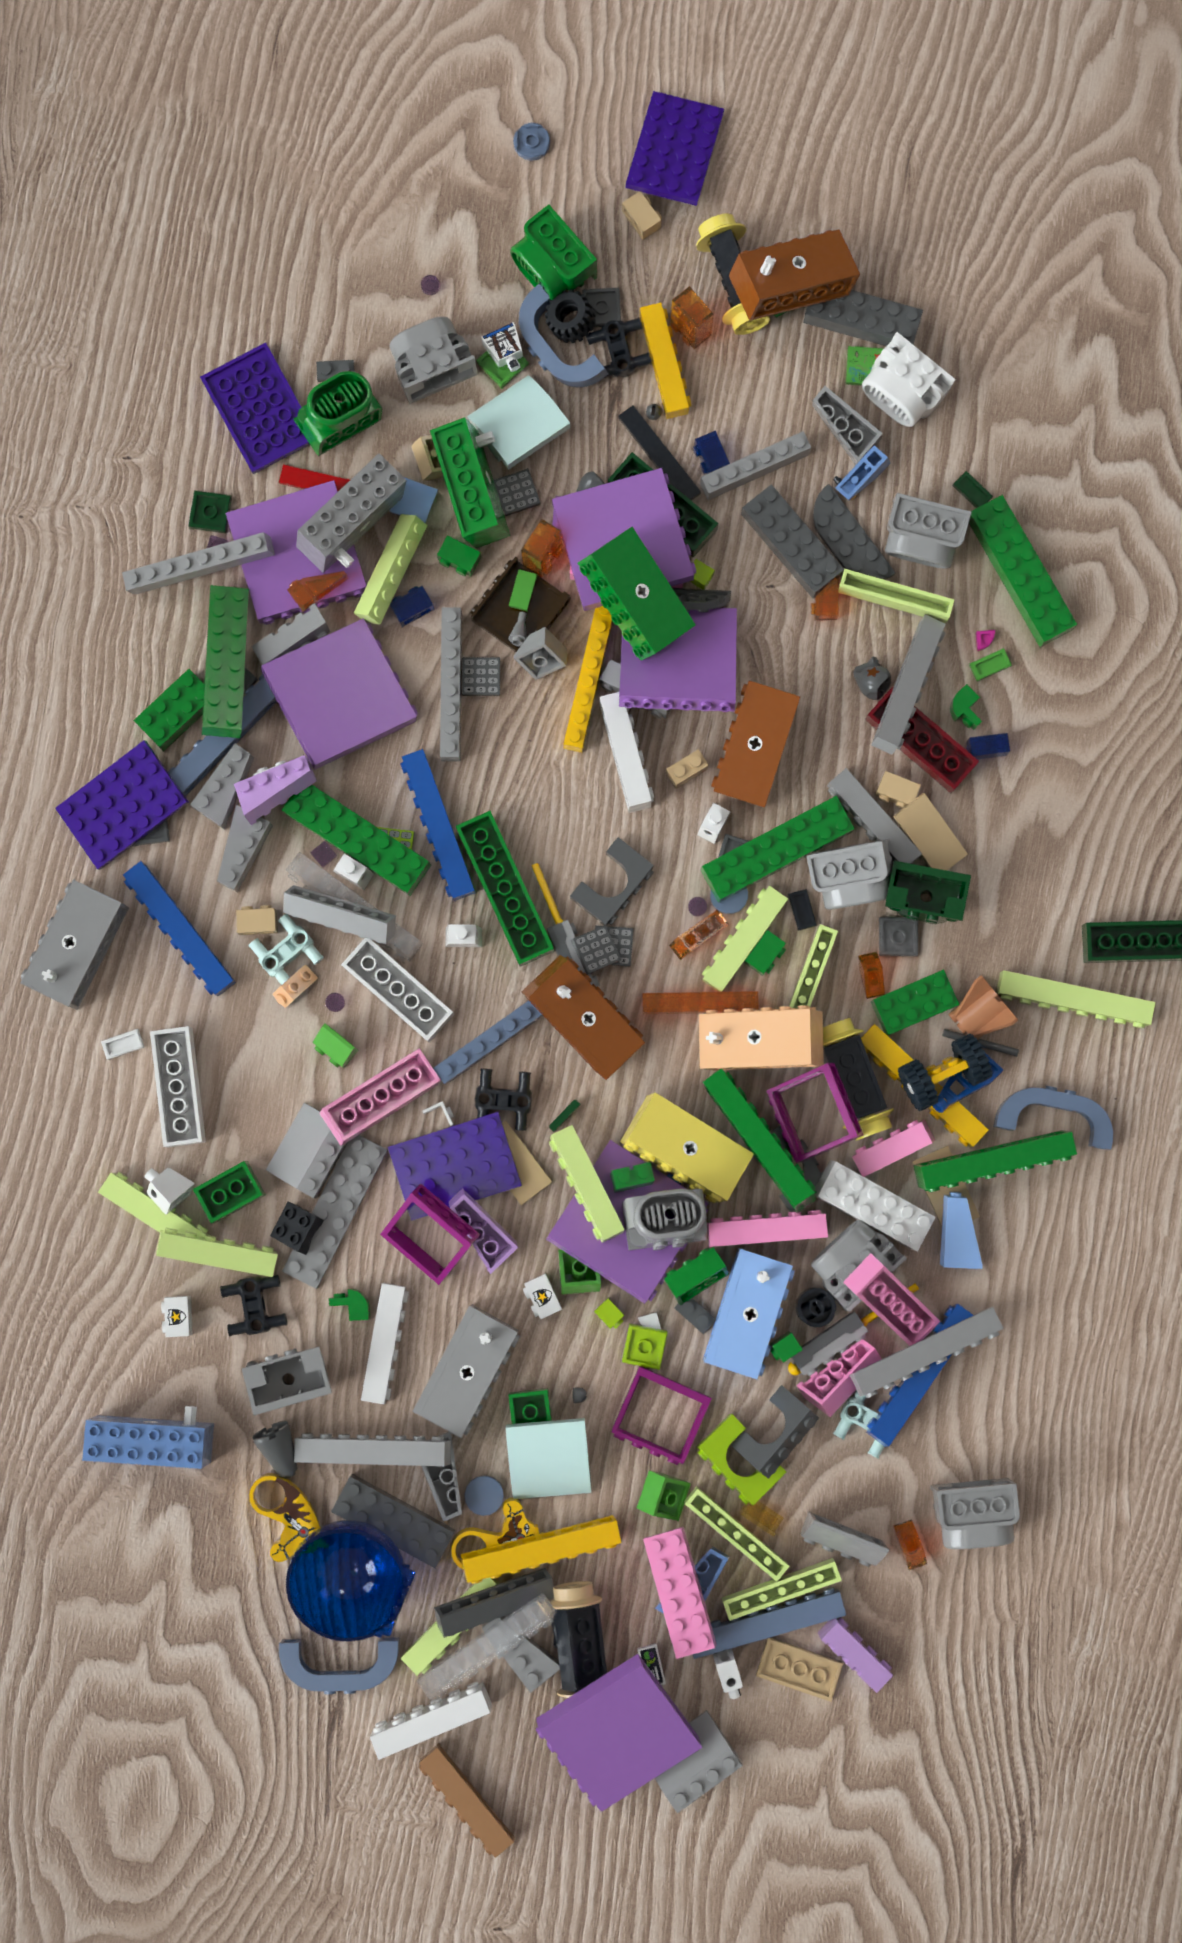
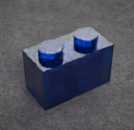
M716 430L695 439L692 448L695 456H699L702 462L700 467L703 474L711 473L730 464Z
M423 586L411 588L408 594L404 596L399 595L393 598L390 603V607L401 627L435 610Z
M1008 733L970 737L966 742L967 751L977 760L1007 756L1010 752Z

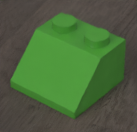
M326 1023L321 1027L312 1042L316 1045L314 1049L322 1056L326 1053L331 1057L329 1061L337 1068L339 1066L345 1068L359 1051Z
M558 1250L561 1295L599 1292L601 1288L600 1274L563 1250Z
M649 1470L637 1509L652 1516L679 1521L691 1483Z

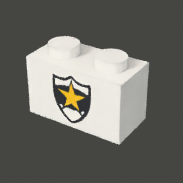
M546 1273L524 1283L525 1288H523L526 1298H531L534 1304L531 1306L535 1317L539 1316L540 1319H543L562 1310Z
M191 1296L164 1298V1302L161 1303V1311L165 1313V1321L162 1322V1332L165 1333V1337L192 1335Z

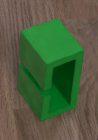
M448 535L437 553V558L442 566L446 568L454 567L458 574L470 577L482 558L481 552Z
M767 930L744 963L762 976L765 972L769 974L775 966L772 963L776 957L780 959L786 951L784 948L786 943Z
M650 1162L634 1165L631 1170L630 1167L612 1170L610 1173L614 1193L649 1186L655 1181Z
M790 1331L770 1343L772 1347L770 1349L771 1354L775 1360L778 1361L780 1359L783 1363L803 1350Z

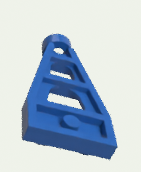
M985 1054L989 1059L993 1076L975 1086L962 1077L961 1071L950 1076L938 1095L939 1102L933 1105V1108L939 1113H943L952 1104L988 1086L1003 1072V1069ZM956 1080L965 1088L958 1095L950 1089V1086Z

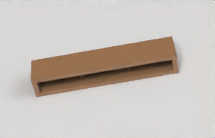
M439 1743L420 1758L419 1769L425 1776L429 1775L433 1780L432 1785L438 1792L442 1791L446 1796L444 1798L446 1803L451 1808L454 1806L459 1812L457 1814L459 1819L464 1824L467 1822L471 1827L470 1832L476 1839L480 1838L484 1843L483 1848L489 1855L493 1854L496 1858L514 1843L515 1836Z

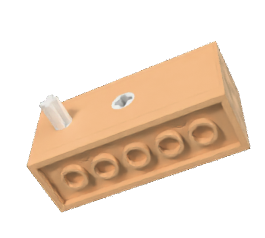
M798 1006V1009L791 1007H779V1009L765 1007L760 1008V1010L745 1008L742 1011L725 1009L724 1012L706 1010V1014H699L700 1069L716 1071L721 1068L722 1070L820 1067L824 1065L823 1012L817 1011L816 1007Z

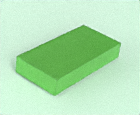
M518 570L509 607L528 611L537 574Z
M1003 648L970 663L969 666L978 682L1011 667L1012 664Z

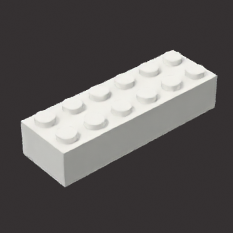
M619 692L601 696L600 708L628 812L632 813L651 808L654 794L652 787L648 788L647 785L649 783L647 769L642 767L644 765L642 750L638 751L637 749L639 747L637 732L633 733L632 730L634 729L632 714L628 715L627 711H629V708L619 707Z
M364 938L341 964L428 1042L436 1036L454 1015L453 1011L371 939Z
M187 1026L150 1031L163 1147L205 1143L206 1138L193 1028Z
M833 1160L829 1161L815 1187L817 1192L815 1196L855 1219L865 1222L873 1229L917 1252L935 1219L933 1215Z
M478 1681L473 1682L467 1686L468 1689L463 1691L459 1689L454 1690L448 1694L449 1697L444 1699L441 1697L435 1698L430 1701L431 1704L425 1707L418 1705L412 1709V1712L406 1715L402 1712L393 1717L394 1720L389 1722L383 1720L376 1723L370 1735V1740L378 1760L489 1714L492 1702L484 1682L478 1684Z

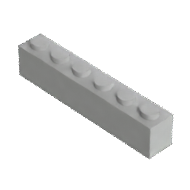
M804 431L702 476L700 485L707 500H710L810 455L811 445Z
M847 768L828 783L827 787L829 788L828 792L830 795L838 797L842 802L841 805L844 810L854 816V822L859 827L863 826L867 831L865 833L870 840L890 839L891 842L888 843L890 856H892V865L894 861L912 864L922 855L918 848Z
M295 885L284 892L283 913L289 914L292 917L302 918L311 923L322 924L325 927L335 928L344 933H352L361 938L372 939L378 943L386 944L395 936L396 915Z

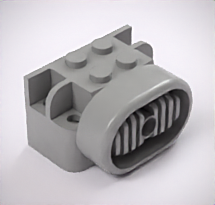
M435 317L402 331L390 342V350L396 361L397 377L409 404L477 375L475 357L471 355L464 338L457 335L452 321L448 317Z
M897 493L893 498V505L887 524L889 536L885 552L891 556L911 562L948 569L952 565L955 550L964 541L971 511Z
M890 839L807 855L812 886L816 891L822 892L826 909H839L887 899L892 873V856H890L888 843L891 842Z
M702 1189L657 1191L644 1196L627 1198L622 1203L628 1250L652 1247L653 1250H662L667 1245L679 1248L684 1247V1244L706 1241L707 1216ZM665 1211H671L674 1214V1219L666 1218Z
M859 1219L847 1227L811 1263L812 1268L821 1276L823 1287L848 1312L862 1300L843 1282L870 1253L891 1273L907 1259L883 1234L876 1233L868 1224Z
M320 1347L297 1352V1349L284 1352V1356L278 1357L277 1354L265 1357L264 1362L242 1368L253 1415L332 1393ZM291 1373L294 1376L292 1384L284 1382L283 1377L285 1374Z
M1009 1478L930 1485V1489L933 1491V1507L936 1520L942 1529L944 1547L949 1549H974L1003 1546L1014 1542L1013 1524L1018 1522L1020 1517L1017 1484Z

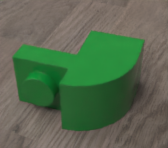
M968 684L958 691L952 699L950 714L954 721L961 717L963 724L967 728L975 730L982 721L970 708L980 697Z
M348 1289V1297H345V1293L333 1294L332 1298H329V1306L348 1305L349 1321L370 1320V1304L367 1297L361 1291Z

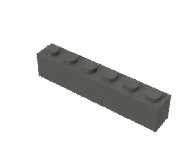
M546 1568L436 1606L434 1610L438 1628L445 1638L464 1630L472 1629L478 1625L492 1622L500 1617L511 1615L514 1612L528 1609L536 1604L547 1602L554 1598L552 1577Z

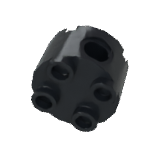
M812 1287L805 1289L799 1294L796 1299L795 1309L797 1316L803 1323L819 1328L826 1326L833 1320L836 1303L829 1292L821 1288Z

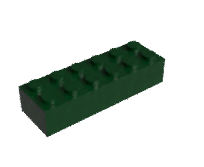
M631 452L610 476L608 483L649 472L653 469ZM669 483L667 485L668 490L673 492L675 499L673 507L678 509L680 515L678 523L680 527L683 526L686 538H683L685 545H689L690 556L694 558L718 530L719 523Z
M1182 920L1085 923L1082 925L1083 963L1182 961Z

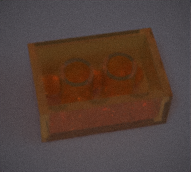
M689 286L672 300L670 325L675 332L679 331L687 346L691 345L693 349H696L711 336L714 314Z
M541 519L521 550L523 565L541 578L544 574H549L553 567L552 562L555 558L558 559L563 552L561 530Z

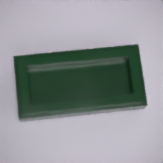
M967 471L952 485L975 508L982 506L993 498Z
M573 1100L549 1125V1128L555 1132L581 1104L577 1100Z

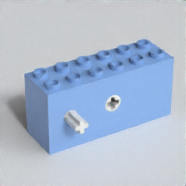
M737 1249L716 1321L714 1322L703 1361L705 1363L754 1379H758V1376L763 1375L765 1369L763 1360L764 1357L769 1356L771 1349L769 1341L770 1338H774L777 1327L774 1326L775 1321L780 1319L783 1311L780 1305L782 1300L787 1298L789 1289L786 1286L788 1281L791 1282L795 1270H792V1265L743 1249ZM751 1309L754 1315L748 1318L745 1312Z

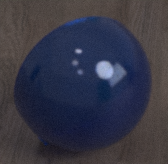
M341 1520L317 1528L300 1543L293 1554L287 1570L286 1594L297 1618L307 1628L320 1636L346 1642L364 1640L373 1636L379 1638L382 1635L390 1637L395 1626L394 1621H397L416 1572L409 1569L410 1565L405 1564L399 1548L385 1532L362 1521Z

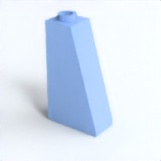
M950 1192V1195H944L940 1265L945 1268L982 1269V1260L968 1200L960 1192Z

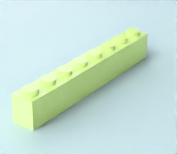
M1004 970L1000 972L996 991L1003 1000L1012 1001V998L1019 999V1003L1031 1005V1002L1038 1003V1007L1050 1009V1006L1057 1007V1011L1066 1013L1072 1010L1076 1011V1015L1088 1017V1014L1095 1015V1019L1106 1021L1107 1018L1114 1019V1023L1125 1025L1126 1022L1133 1023V1027L1143 1029L1145 1026L1151 1025L1155 1002Z

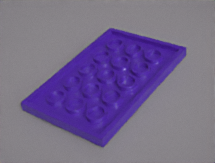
M653 91L625 188L697 206L723 118L724 108Z
M266 342L200 376L252 474L310 445L294 422V418L298 416L301 405Z
M143 740L55 809L92 863L100 870L188 804L189 801L147 741Z
M499 1111L388 1147L405 1201L420 1184L425 1186L449 1208V1201L462 1188L476 1201L522 1186ZM414 1202L408 1208L411 1221L428 1216Z

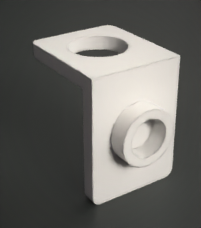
M444 1102L435 1104L422 1111L423 1114L442 1107L450 1126H454L451 1119L454 1115L450 1107L446 1108Z

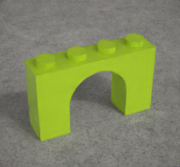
M729 1414L696 1446L699 1450L697 1453L704 1461L708 1459L713 1465L711 1468L718 1476L722 1474L725 1477V1484L732 1491L734 1489L740 1494L738 1497L745 1505L749 1503L754 1506L786 1471L780 1465L769 1479L758 1470L745 1477L735 1474L727 1464L726 1453L729 1445L746 1428L733 1414Z

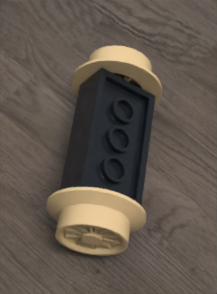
M590 1581L569 1582L554 1586V1600L547 1604V1608L553 1609L562 1683V1688L557 1691V1695L565 1699L607 1674L599 1606L602 1597L594 1595L593 1584Z

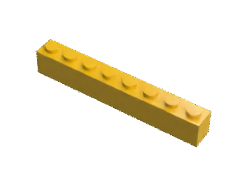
M603 606L595 608L563 744L564 749L581 753L583 752L613 623L612 615Z
M873 1024L861 1037L866 1053L873 1057L872 1061L881 1068L883 1066L888 1071L886 1074L895 1081L897 1079L901 1083L898 1068L913 1061V1059L877 1025ZM935 1083L934 1086L938 1096L943 1087L939 1083ZM959 1102L949 1106L943 1113L936 1111L933 1106L928 1108L930 1110L929 1114L937 1121L940 1119L945 1124L943 1127L951 1134L954 1132L959 1137L958 1141L965 1147H974L989 1131Z
M611 1515L460 1555L467 1583L476 1584L485 1578H499L504 1573L510 1572L514 1574L524 1568H537L543 1563H557L562 1558H576L579 1554L585 1552L592 1554L601 1548L611 1549L620 1544L621 1539L617 1520Z

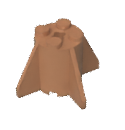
M982 975L973 982L961 1004L948 1014L955 1023L959 1022L957 1027L963 1034L966 1032L967 1034L971 1033L977 1039H980L985 1034L1012 1026L1018 1021V1018Z

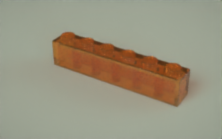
M758 991L642 993V1014L706 1013V1010L724 1012L725 1009L742 1011L745 1008L759 1010Z

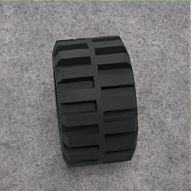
M564 290L554 300L549 301L550 305L546 306L547 312L545 313L546 323L560 341L576 343V340H579L580 342L584 336L586 338L589 336V331H593L594 327L592 325L596 323L594 318L596 314L587 298L579 291L569 290L566 292ZM578 311L573 320L563 322L567 314Z

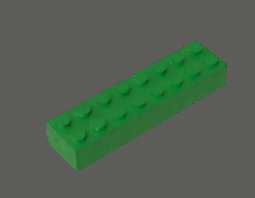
M1003 494L972 510L969 525L1039 647L1072 631L1077 626L1075 619Z
M210 585L201 735L240 738L249 595V589Z
M310 785L297 795L293 794L282 808L285 815L409 896L412 895L431 867L428 860L313 785Z
M834 796L703 865L700 871L719 903L807 857V855L813 854L851 834L855 828L838 797Z
M491 811L455 826L519 967L554 952V947Z
M721 1068L703 1081L707 1093L751 1152L754 1153V1156L794 1210L799 1213L816 1200L815 1194L817 1192L815 1186L810 1180L806 1181L804 1179L805 1176L801 1167L798 1164L794 1165L792 1163L793 1160L789 1151L786 1148L782 1150L781 1141L775 1133L770 1134L767 1122L763 1117L758 1118L759 1114L752 1102H746L747 1098L740 1086L736 1088L734 1078L728 1071L725 1073Z
M1060 1130L914 1164L913 1167L918 1188L928 1192L939 1191L941 1186L952 1188L959 1186L958 1182H977L979 1177L990 1179L997 1177L996 1173L1007 1175L1015 1173V1169H1033L1035 1164L1045 1166L1053 1164V1160H1071L1073 1155H1077L1072 1131Z

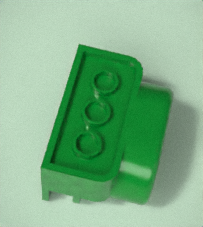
M549 204L525 223L524 237L510 249L512 259L521 273L534 288L540 284L550 300H554L564 290H574L578 286L580 288L583 287L584 281L590 276L594 280L597 278V259Z
M343 371L316 385L310 391L307 404L299 409L298 416L294 418V422L319 457L381 421L383 408L373 395L371 386L364 376L353 371Z

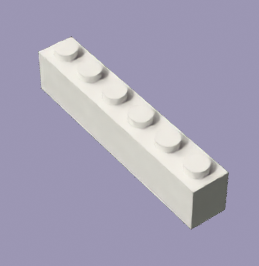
M382 1283L361 1401L385 1404L386 1400H390L392 1389L389 1388V1382L394 1379L395 1369H392L393 1361H397L399 1352L396 1349V1343L400 1342L402 1330H399L400 1322H404L406 1312L403 1311V1304L407 1303L409 1296L405 1286Z

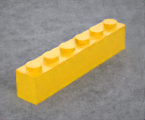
M661 302L640 307L639 316L666 418L670 419L689 414V407L692 406L690 396L685 394L687 385L685 378L681 379L680 372H682L680 360H676L675 355L678 352L676 344H672L671 337H673L672 328L667 326L666 308L663 309Z

